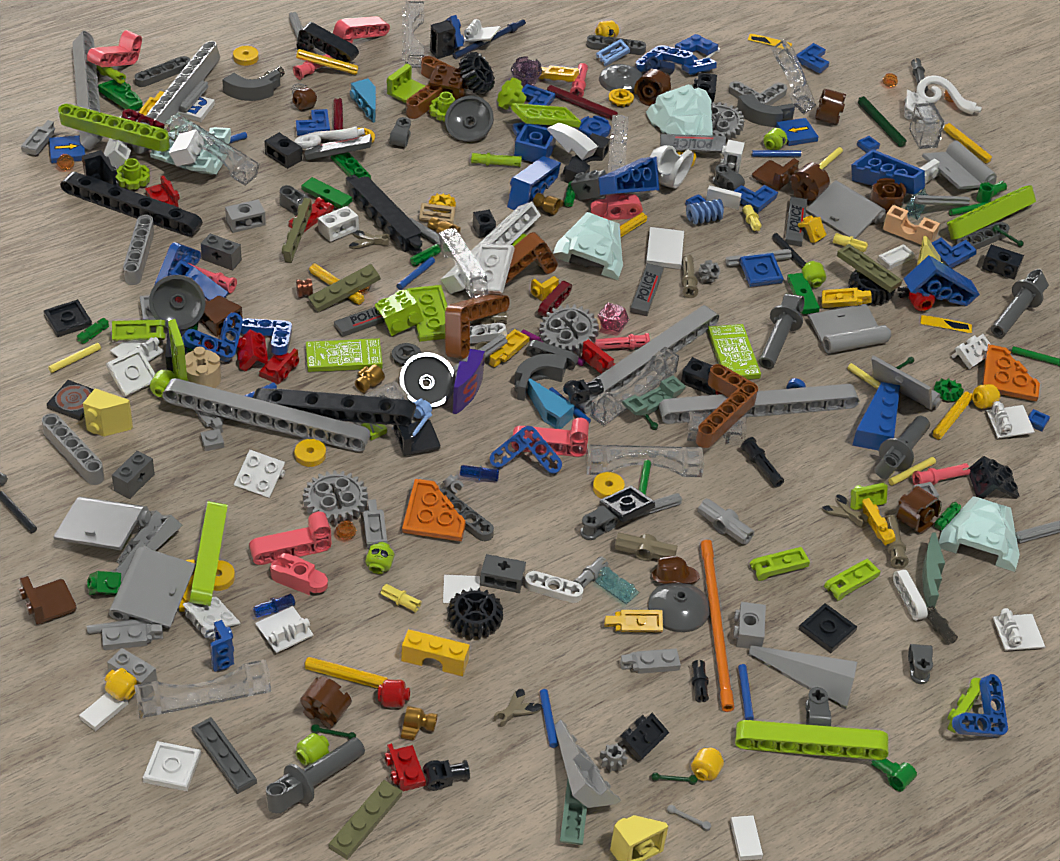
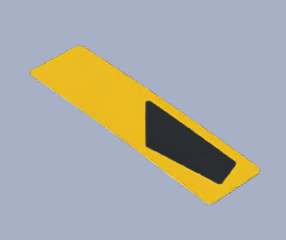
M750 34L747 39L790 50L792 43L756 34Z
M921 315L920 324L972 333V324Z

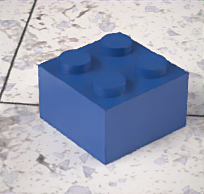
M525 123L515 141L514 156H521V160L535 162L543 156L549 158L555 148L556 139L547 130L548 128Z

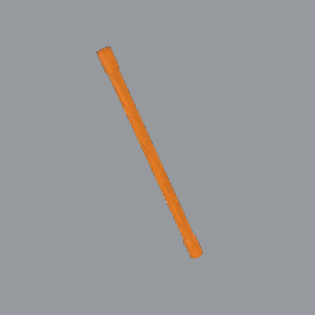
M703 540L700 546L704 561L720 683L721 707L723 711L730 712L734 710L735 706L729 678L713 560V545L711 540Z

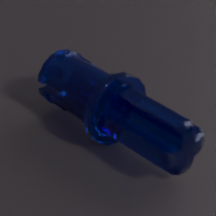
M461 465L460 476L478 478V481L484 479L498 482L499 469L485 468L482 465L480 467Z
M290 593L276 599L274 597L270 598L268 602L255 605L253 607L255 617H261L273 612L276 614L280 610L295 606L294 596Z

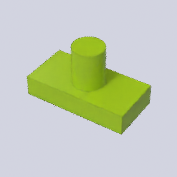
M885 483L865 487L857 485L854 489H851L850 508L854 510L863 509L862 501L866 498H870L873 505L886 504L888 485Z

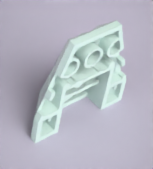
M688 84L660 94L656 98V103L652 104L646 111L651 124L654 127L658 126L663 134L713 136L712 102L704 89H694L692 85Z
M213 127L210 128L209 132L200 133L198 129L197 131L204 141L201 152L193 164H185L179 167L202 174L217 175L229 155L228 144L230 143L231 129ZM184 131L168 133L170 148L164 152L152 150L150 156L175 165L169 151L178 135L184 133Z
M587 212L557 242L553 256L569 262L571 254L599 263L604 265L601 275L618 280L623 267L620 224Z
M973 496L942 530L939 539L940 548L943 550L957 553L959 544H964L998 555L995 566L1013 572L1016 570L1020 554L1010 507Z

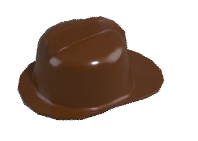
M666 556L658 560L657 568L653 570L651 577L654 581L662 584H687L697 582L700 579V574L694 568L687 566L683 558Z

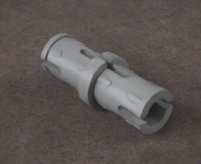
M601 556L598 557L593 564L586 566L583 569V573L573 582L580 583L584 589L591 581L598 578L599 573L608 567V562L606 561L604 564H601L606 559Z

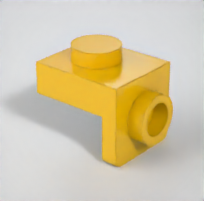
M807 216L798 224L799 228H806L811 243L827 236L820 217Z
M553 276L543 283L533 279L530 292L533 296L543 301L559 285V279Z

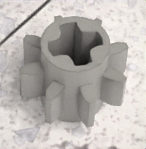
M707 260L705 263L700 264L701 267L698 273L701 280L714 282V279L719 278L720 268L717 262L712 263V260Z
M618 744L606 745L605 751L600 753V759H602L601 766L606 767L610 772L621 771L622 764L627 765L626 749H622Z

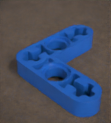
M665 45L656 46L636 61V68L640 72H645L644 64L652 56L657 57L658 60L688 65L694 62L693 53Z
M176 242L172 243L155 284L162 278L169 276L180 259L195 266L200 261L201 252Z
M230 313L224 320L220 339L194 329H188L182 336L184 346L192 350L196 347H203L205 350L216 353L221 361L228 362L236 353L243 319L237 313ZM232 320H234L235 325L233 328H230L233 323ZM227 333L231 334L234 340H228L225 335ZM204 342L211 343L213 349L206 348Z
M243 319L240 333L246 334L251 329L264 336H272L271 352L275 355H283L288 352L292 335L291 322L284 320Z
M532 426L523 427L490 455L491 465L499 469L528 448L549 474H557L562 467L561 459ZM525 431H527V432H531V431H532V432H533L532 438H533L535 441L537 440V438H539L540 441L535 442V444L533 445V447H531V446H530V444H532L531 439H530V438H527V439L524 438V437H525ZM511 442H516L519 445L517 452L509 451L508 445ZM538 445L546 447L547 451L544 455L536 453L535 448ZM505 448L506 453L511 457L507 458V455L502 458L501 464L499 462L494 463V456L504 454L502 449ZM549 453H551L552 456H550L549 458L552 462H558L557 469H550L549 461L546 459L545 462H543L542 459L546 458L549 455Z
M990 674L982 677L980 680L984 714L961 713L956 715L952 720V725L958 734L999 737L1007 733L1008 723L1001 680L998 676ZM991 700L996 704V711L991 706ZM978 720L983 724V730L978 727Z

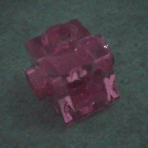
M608 302L598 314L603 328L619 333L630 320L624 307Z

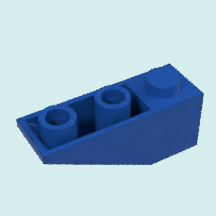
M181 259L170 272V275H184L196 281L203 290L205 298L209 301L216 296L225 298L228 295V291Z

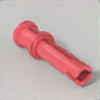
M305 61L300 66H294L293 73L297 79L301 80L305 75L313 74L316 69L323 65Z
M580 63L578 65L579 75L572 82V88L570 89V93L575 95L579 91L578 96L580 97L584 96V89L586 87L587 64Z
M192 265L207 277H210L211 280L228 291V293H232L237 286L236 278H229L221 272L213 273Z
M649 333L644 335L630 334L628 337L596 339L594 344L600 349L629 348L634 350L648 343L650 337Z
M967 463L937 470L935 468H928L927 471L923 472L914 471L912 480L914 485L927 482L935 485L940 480L969 475L970 469L962 470L969 467Z

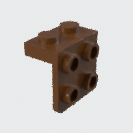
M437 65L429 80V85L453 90L455 101L464 97L465 89H468V86L462 80L459 68Z
M793 158L784 166L769 160L752 173V178L778 191L790 182V177L799 170V160Z
M28 576L20 578L21 587L18 588L22 600H26L27 612L33 616L37 625L76 611V603L63 579L33 588Z

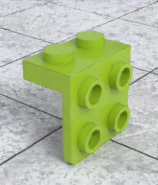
M409 64L399 68L386 81L387 94L405 103L409 97L425 87V85L411 79L412 66Z
M407 290L397 291L394 295L383 298L374 305L383 317L391 336L424 321L418 303Z

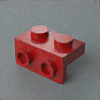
M250 329L243 337L239 338L237 351L241 370L247 371L257 360L264 364L268 362L266 341L261 333Z
M588 339L583 342L581 358L602 374L615 365L614 359Z

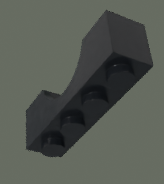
M592 133L589 138L598 148L592 156L584 160L577 154L572 156L570 163L563 170V175H565L564 182L569 183L573 181L578 173H590V165L587 163L590 161H602L609 152L610 139Z

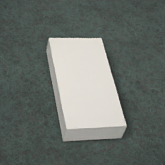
M709 185L706 201L721 199L724 207L738 210L742 193Z
M903 244L879 255L877 260L890 270L914 259L915 253Z
M107 692L79 715L80 720L94 731H97L126 707L128 700L118 701Z
M754 816L731 817L730 822L739 861L762 859L763 853Z

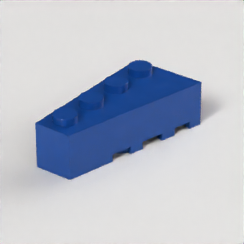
M874 149L851 164L852 181L873 185L879 179L891 178L899 185L902 183L906 188V193L913 195L925 187V170Z
M543 156L516 176H513L510 181L511 191L507 208L515 210L518 206L533 202L536 193L543 194L545 189H548L558 178L561 162Z
M657 156L640 158L600 177V195L659 190Z
M930 255L903 278L911 293L916 294L918 292L922 293L923 296H929L932 293L936 299H948L949 302L968 306L980 295L970 279Z
M881 382L856 430L852 446L879 451L881 444L885 440L894 438L900 385Z

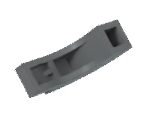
M277 70L259 79H246L236 73H232L222 79L223 93L244 101H257L269 98L274 95L273 90L281 86L280 72Z
M754 94L738 97V112L741 111L744 118L752 123L776 127L777 122L793 120L795 111L793 103L769 106L758 101Z
M540 354L522 362L515 372L514 385L515 391L518 392L517 400L525 401L529 379L534 381L549 379L562 382L567 366V356Z

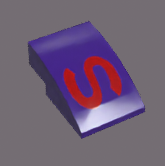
M470 349L467 362L459 361L454 384L453 414H458L469 405L479 391L483 380L485 351Z

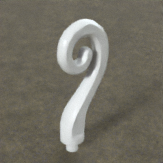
M928 76L917 85V94L921 98L929 100L932 104L939 101L942 91L939 87L932 86L931 90L935 95L928 97L925 95V88L930 84H937L947 90L956 106L963 112L971 115L974 112H981L982 107L976 106V102L964 99L956 87L943 77Z
M357 126L342 130L319 131L302 135L296 138L294 142L299 144L302 149H308L319 145L321 139L339 141L365 135L364 128L357 129Z

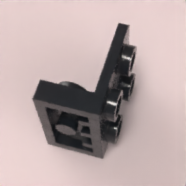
M102 150L82 155L84 175L119 186L116 180V167L111 165L109 157L105 156Z
M427 420L414 437L412 433L421 421L411 423L408 426L393 425V430L403 456L440 449L441 445L431 420Z
M982 456L968 468L970 469L969 476L976 497L984 499L995 489L1016 499L1020 496L1017 490L1018 486L1012 476L1013 472L1008 466H1004L994 459Z

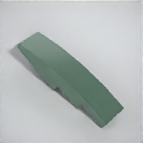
M936 532L931 534L923 562V593L927 608H935L939 597L938 590L942 581L941 574L945 565Z
M567 778L560 842L583 845L587 807L573 797L569 779Z

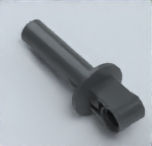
M1041 269L1031 271L1025 280H1018L1012 286V293L1015 298L991 327V332L996 337L1003 338L1027 307L1036 308L1042 304L1044 299L1043 292L1048 288L1049 284Z
M785 294L781 305L772 308L770 319L774 327L759 359V364L763 368L772 369L789 331H796L802 327L803 317L800 313L804 308V296Z
M917 416L899 439L890 438L881 444L879 448L881 460L875 467V473L880 478L888 479L894 471H905L912 466L914 462L912 449L930 428V422L926 417Z
M353 737L304 769L295 764L287 765L284 768V776L266 787L268 810L272 813H282L299 801L303 804L312 802L315 795L313 787L364 755L365 748L363 743L358 738Z

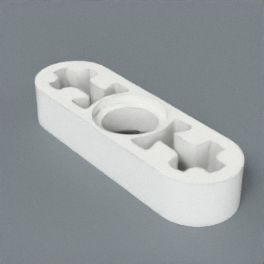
M503 323L470 326V344L492 341L499 335L507 336L506 326Z
M907 570L895 571L893 573L894 584L914 620L926 619L928 615L926 604Z
M531 571L526 574L525 587L529 591L570 603H577L582 599L583 587L579 583L538 571ZM556 584L559 586V589L552 590L548 586Z

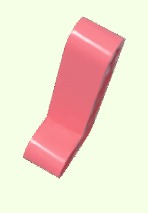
M377 16L341 19L335 24L333 34L352 44L353 39L385 36L390 30V25Z
M125 30L120 37L119 46L91 48L87 53V60L100 67L133 65L139 58L142 37Z
M574 419L571 430L534 427L557 455L581 457L586 454L589 422L586 419ZM525 426L515 427L513 429V435H515ZM525 431V437H524V438H525V439H527V438H530V439H531V441H532V444H530L531 447H533V445L535 444V442L540 441L539 438H537L536 441L532 438V434H533L532 431H531V432ZM512 442V448L518 451L519 445L516 442ZM538 445L535 448L536 453L545 454L547 451L544 445Z
M321 511L315 512L309 516L308 527L251 540L249 549L253 561L257 565L272 563L279 555L284 553L302 557L327 551L332 544L331 528L326 514Z

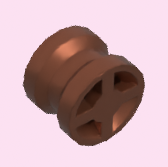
M307 278L305 281L296 280L298 297L313 294L311 278Z

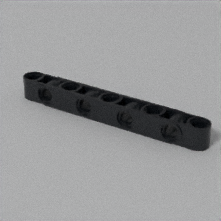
M71 172L60 183L62 190L67 194L136 219L142 215H149L153 218V225L189 237L193 236L203 224L202 219L194 213L91 176Z
M258 388L253 395V398L347 422L408 426L412 423L416 411V404L410 400L269 388Z

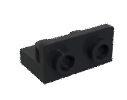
M653 712L646 717L643 714L633 722L635 726L632 729L627 728L620 735L621 740L617 743L620 747L625 745L638 761H641L670 733Z

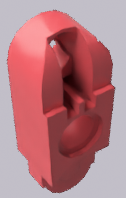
M620 193L606 195L605 199H597L590 204L592 214L608 220L632 219L643 212L641 201L635 194Z
M286 553L281 554L270 566L272 580L307 595H310V592H324L328 587L326 574L316 570L314 564L297 556Z

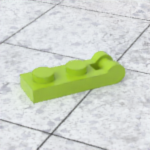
M165 320L112 321V340H149L151 337L165 340ZM151 327H156V333H151Z
M802 547L754 558L750 562V566L756 571L759 581H763L769 576L809 567L810 560Z
M867 558L827 580L824 587L831 591L833 596L840 601L847 594L879 577L881 571Z
M975 677L971 679L966 695L962 694L957 702L958 708H953L949 713L947 719L950 722L947 729L951 732H956L952 725L953 718L961 713H969L980 695V678Z

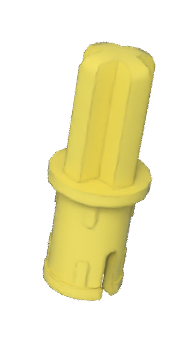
M751 205L744 206L742 211L746 216V222L750 224L753 231H760L762 225L758 214L754 212Z
M836 233L833 238L834 244L842 246L850 244L862 252H865L868 247L867 242L854 239L853 236L848 237Z
M388 584L382 587L381 595L396 602V605H402L415 613L419 610L417 607L420 608L422 601L406 594L405 590L400 591Z

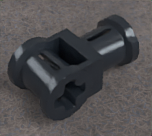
M600 378L590 382H585L584 379L578 381L570 380L563 386V391L569 396L571 404L578 405L583 401L590 400V395L603 394L604 387Z
M433 760L423 766V771L427 774L428 789L432 791L452 786L453 780L470 779L467 760L452 765L449 764V760Z

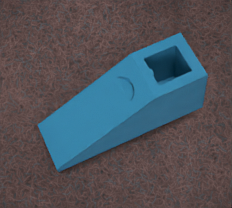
M368 78L351 83V99L355 100L358 107L374 123L376 118V87Z
M532 379L528 380L527 394L545 423L555 429H561L573 419V404L543 387L540 383Z

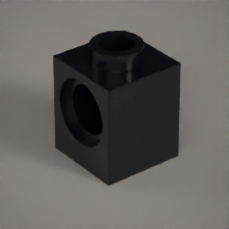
M490 209L473 212L472 226L478 238L486 237L496 228V221Z

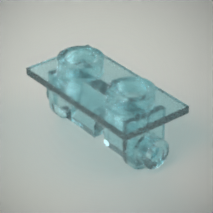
M925 187L921 192L912 195L910 203L905 207V210H908V216L915 215L916 220L919 219L926 205L915 204L914 197L916 195H928L926 194Z
M603 567L600 570L601 576L595 581V583L626 605L640 593L634 584L619 578L609 567Z

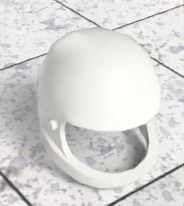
M667 145L654 149L650 157L657 156L659 184L677 188L684 181L693 162V152L688 149L682 155H679L673 146Z

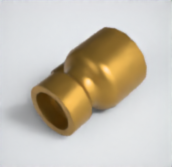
M536 193L533 204L536 207H542L545 212L555 215L559 208L564 205V200L553 196L545 197L541 193Z
M432 217L427 225L429 229L434 232L436 231V233L448 241L453 238L455 233H459L461 227L448 221H441L436 217Z
M377 365L365 366L357 373L359 378L355 381V386L360 392L365 393L370 389V386L374 387L383 381L385 374Z
M408 706L401 738L414 741L421 727L434 732L438 714H425L421 708Z

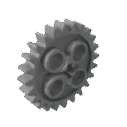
M712 102L713 136H726V139L730 140L731 137L736 138V135H740V131H743L744 127L742 112H738V108L733 109V105L728 107L727 103L721 105V102H719L718 105H715Z
M566 304V308L560 305L559 310L553 308V313L547 312V317H543V322H540L541 341L571 352L576 351L577 354H579V349H582L584 341L589 339L592 342H596V337H598L599 326L597 318H594V313L589 314V309L583 311V306L577 309L576 304L572 308H569L568 304Z
M336 470L331 475L326 471V476L319 473L318 479L312 477V483L307 482V488H304L303 502L304 508H307V513L324 512L328 523L334 521L335 525H337L339 520L343 524H345L346 519L353 521V515L360 517V512H364V507H367V487H364L363 481L358 482V476L352 478V473H349L347 476L344 475V471L337 474ZM336 500L339 501L340 509H338Z

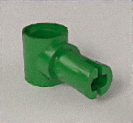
M1004 181L994 185L988 182L981 183L976 197L977 202L991 201L992 197L1007 190V184Z
M886 758L883 760H872L871 765L887 774L886 777H888L889 784L897 791H904L917 777L915 768L907 762L898 764Z

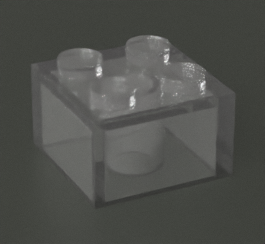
M934 103L915 104L909 127L911 135L919 149L938 148L942 129L945 127L944 119Z

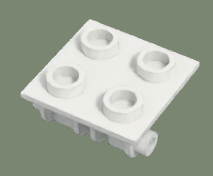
M474 19L464 31V42L474 43L479 40L488 42L501 27L482 28L480 20Z
M907 90V97L904 100L905 118L910 120L915 115H918L933 124V104L929 100L921 98L917 93Z
M151 337L149 340H126L110 350V352L117 357H121L141 348L149 362L163 353L164 350L158 347L160 343L158 338Z
M996 401L993 403L992 410H987L997 438L1035 432L1023 405L1004 408L1003 403Z
M249 450L234 486L270 498L278 478H283L285 475V470H283L285 462Z
M212 597L211 606L189 602L183 603V606L186 608L185 616L190 619L198 630H201L205 638L213 639L215 637L214 622L222 620L226 627L240 624L239 620L217 597Z
M293 606L255 623L275 653L314 636L308 627L310 626L309 620L301 618Z
M1005 608L1001 610L1000 616L993 617L1005 651L1045 648L1033 614L1013 615L1012 611Z

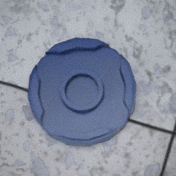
M587 116L580 120L579 131L588 138L592 133L603 137L609 136L611 126L605 118L600 116L589 118Z

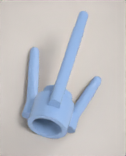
M422 398L414 402L416 404L414 417L420 418L422 421L412 433L413 437L416 436L425 422L432 416L431 404Z

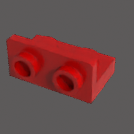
M164 175L160 176L161 184L145 188L147 197L179 207V193L173 189L171 181L167 180Z
M294 348L290 353L287 352L283 355L274 354L259 371V377L279 385L283 379L288 377L289 372L299 364L298 349Z
M392 743L387 744V753H384L387 767L391 766L392 771L390 775L393 785L397 784L402 792L426 786V780L413 745L394 749Z

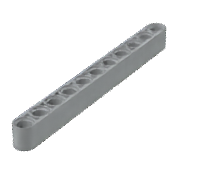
M82 31L72 43L77 106L100 112L97 69L95 64L87 60L88 51L91 48H95L94 39L90 33ZM79 130L80 142L88 150H92L103 138V136Z
M210 41L203 44L146 116L165 125L170 123L180 110L179 105L199 82L204 80L221 57L216 42ZM132 144L135 153L140 154L148 150V148Z
M705 305L701 306L597 376L596 378H600L603 383L604 393L590 395V400L583 401L576 406L585 413L592 411L707 332L708 326H715L719 320V314Z
M171 379L162 394L166 402L306 439H316L325 444L357 452L365 450L371 436L370 431L360 425L181 379Z
M851 384L758 391L755 405L741 418L851 409L856 407L860 400L854 386ZM719 394L664 399L659 403V410L662 420L666 424L704 421L728 397Z

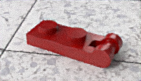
M318 197L312 204V212L304 232L318 223L319 217L331 213L334 205L329 202L326 203L324 199ZM294 218L288 221L290 228H292V222Z

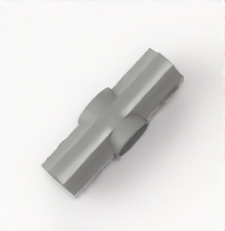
M707 498L698 507L697 512L711 521L718 533H728L745 545L754 536L755 531L742 523L735 511L731 509L724 510Z

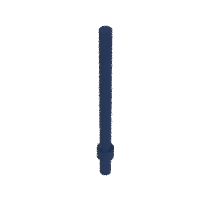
M524 19L512 22L507 27L497 31L490 41L483 42L479 40L453 53V57L457 59L509 32L513 33L519 27L525 25L526 22Z

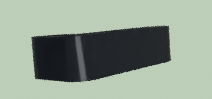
M313 22L306 24L298 33L297 49L309 52L311 49L316 48L336 60L351 63L359 54L358 48L355 45Z

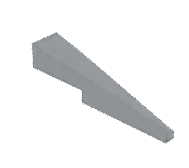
M157 510L150 511L151 519L149 523L143 527L139 526V532L130 540L117 560L119 566L115 571L112 570L110 572L121 573L122 582L136 548L147 546L154 551L158 549L183 526L172 515L163 516Z
M751 645L749 657L755 656L764 661V665L767 667H775L781 671L782 675L809 690L814 687L823 688L828 694V700L830 698L838 702L841 708L847 709L857 662Z
M560 719L555 724V730L573 797L587 808L618 804L621 801L620 797L610 790L611 785L609 782L604 781L600 774L601 771L585 749L581 748L578 744L576 745L577 738L569 733L566 723Z

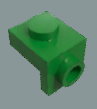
M96 571L91 573L87 579L89 595L97 593L116 595L121 585V573Z

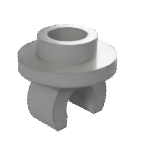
M451 474L443 481L445 485L442 488L448 487V491L455 495L457 490L454 486L460 490L464 485L461 481L456 480L459 477L458 475L453 477Z

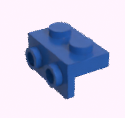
M222 620L214 622L215 641L210 643L214 672L234 665L233 634L230 627H226Z

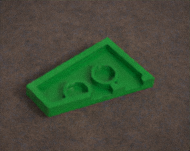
M110 80L98 85L100 93L124 109L135 111L143 107V101L136 92L131 90L129 83L126 84L124 82L120 84L115 80Z

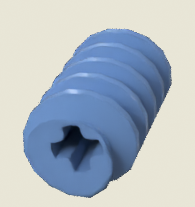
M721 199L708 200L686 206L687 218L694 225L698 224V220L702 224L704 219L706 222H710L711 219L712 221H716L717 218L719 220L723 219L724 206Z

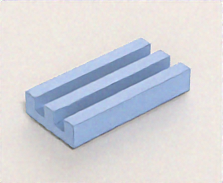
M620 39L597 52L596 57L600 58L601 62H604V66H607L630 53V48Z

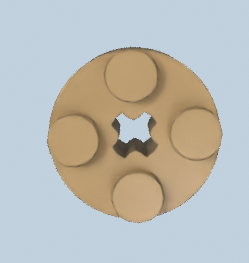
M196 347L194 351L185 355L187 379L189 382L216 388L220 384V357L216 353L205 350L203 347Z

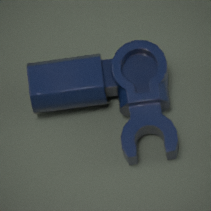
M655 56L650 57L644 64L646 71L657 69L672 74L675 70V63L658 60Z

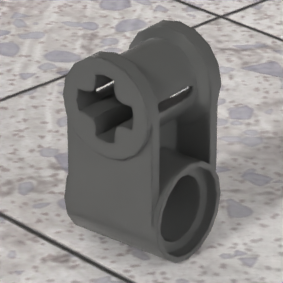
M400 117L397 119L390 134L389 144L407 147L411 135L409 130L411 120L409 118Z
M719 164L716 166V175L712 180L716 186L734 191L739 186L745 185L742 175L726 165Z
M284 185L279 190V204L297 216L299 204H302L304 197H309L290 185Z
M599 506L596 510L583 516V528H581L580 534L586 540H594L614 529L618 523V518L605 506Z
M910 644L909 646L910 676L917 684H925L929 681L930 671L933 667L932 645Z
M814 687L809 691L808 700L805 704L806 725L831 726L828 694L823 688Z

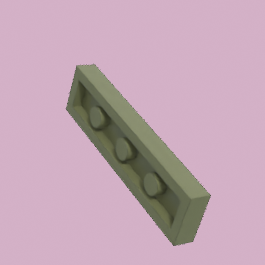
M304 197L302 204H299L298 215L294 217L292 222V230L288 231L287 242L282 246L285 262L292 263L312 212L310 198Z
M848 244L838 250L837 257L888 292H892L901 286L902 279L852 245Z
M369 264L308 296L318 313L381 280L373 265Z
M383 780L330 841L329 849L348 860L402 797V790Z

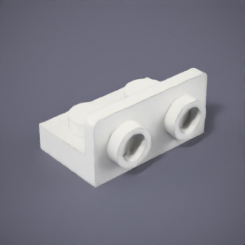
M984 334L979 337L974 335L966 341L967 345L962 343L955 348L956 352L951 355L952 358L959 355L968 369L986 358L987 346L990 344Z

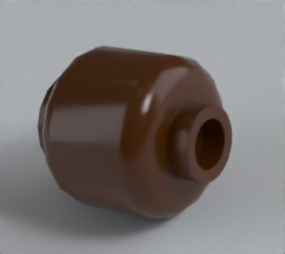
M306 87L295 90L292 102L297 109L304 110L315 106L317 95L311 88Z

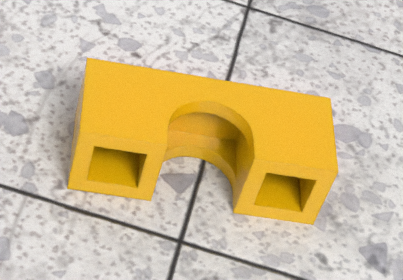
M408 629L402 644L401 661L422 666L425 658H433L442 664L443 672L463 677L469 661L470 645Z

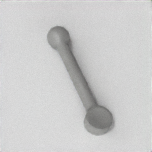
M674 805L667 807L668 813H675L702 826L704 831L710 830V822H702L677 810Z

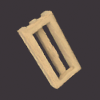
M422 203L419 221L429 222L432 218L430 216H436L441 221H448L454 224L456 207ZM424 209L447 211V212H451V214L441 213V212H436V211H434V212H432V211H424Z

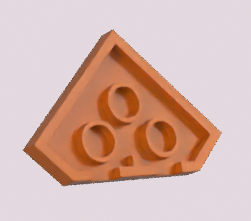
M988 344L982 385L991 384L996 386L1001 395L1037 402L1040 387L1039 381L1036 378L1033 379L1027 373L1028 370L1019 360L1016 361L1010 355L1011 352L1006 347Z
M415 479L402 532L462 541L466 521L462 515H459L455 510L454 505L440 491L435 481Z

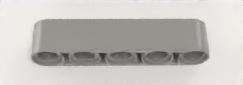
M142 215L136 221L123 265L124 278L128 285L139 284L143 276L154 237L153 218L149 215Z
M49 413L44 415L42 425L45 437L87 483L91 485L101 484L104 481L101 460L57 414Z

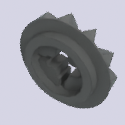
M402 343L393 348L392 358H394V362H399L401 366L412 356L420 354L421 350L414 344Z

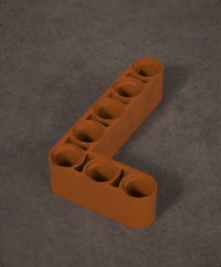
M424 56L421 59V74L430 79L437 65L452 66L432 56ZM427 84L407 99V117L411 119L419 118L429 111L432 100L439 97L442 92L453 93V90Z
M535 232L529 233L514 246L515 249L505 284L533 261L546 274L556 270L558 263L547 243ZM474 293L477 297L487 295Z
M487 294L448 305L445 311L446 355L452 358H467L470 351V321L507 311L510 305L509 297L507 295Z
M721 364L711 366L708 385L728 398L698 426L696 443L702 448L711 447L755 405L758 386Z

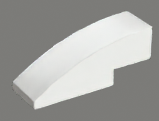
M557 123L547 129L568 153L574 151L582 160L592 156L598 148L585 134L568 125Z

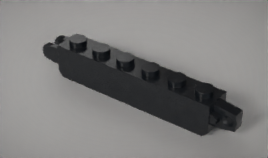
M356 175L346 177L349 196L377 223L378 227L382 228L386 234H389V237L404 252L409 251L414 256L422 252L420 248L423 242L420 239L421 230L369 177L363 176L358 178Z

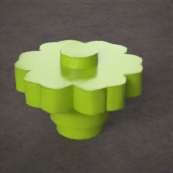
M512 77L510 81L507 80L503 84L497 98L499 107L508 110L512 103H525L526 95L522 92L523 86L520 80Z
M442 92L439 97L431 101L429 112L437 120L445 121L446 112L455 101L450 92Z
M129 158L125 160L123 166H119L117 169L116 180L120 187H126L129 190L139 189L140 186H146L150 182V170L146 165H140L137 159Z

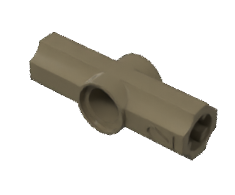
M618 533L615 543V550L633 553L638 559L643 561H649L652 558L660 559L666 556H676L678 547L677 545L659 542L650 534H643L637 537Z

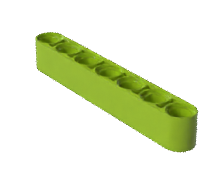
M62 104L58 107L60 122L63 126L160 152L167 151L170 148L169 134L165 129L71 104Z
M1032 185L1016 189L947 222L951 240L962 238L1035 203L1036 198Z
M207 502L189 603L211 606L228 504Z
M742 720L736 724L735 744L738 748L744 750L883 760L889 755L888 734L881 730Z

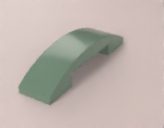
M673 375L661 381L658 388L640 397L635 394L623 400L622 404L635 415H646L658 410L659 403L664 399L676 398L686 389V386Z

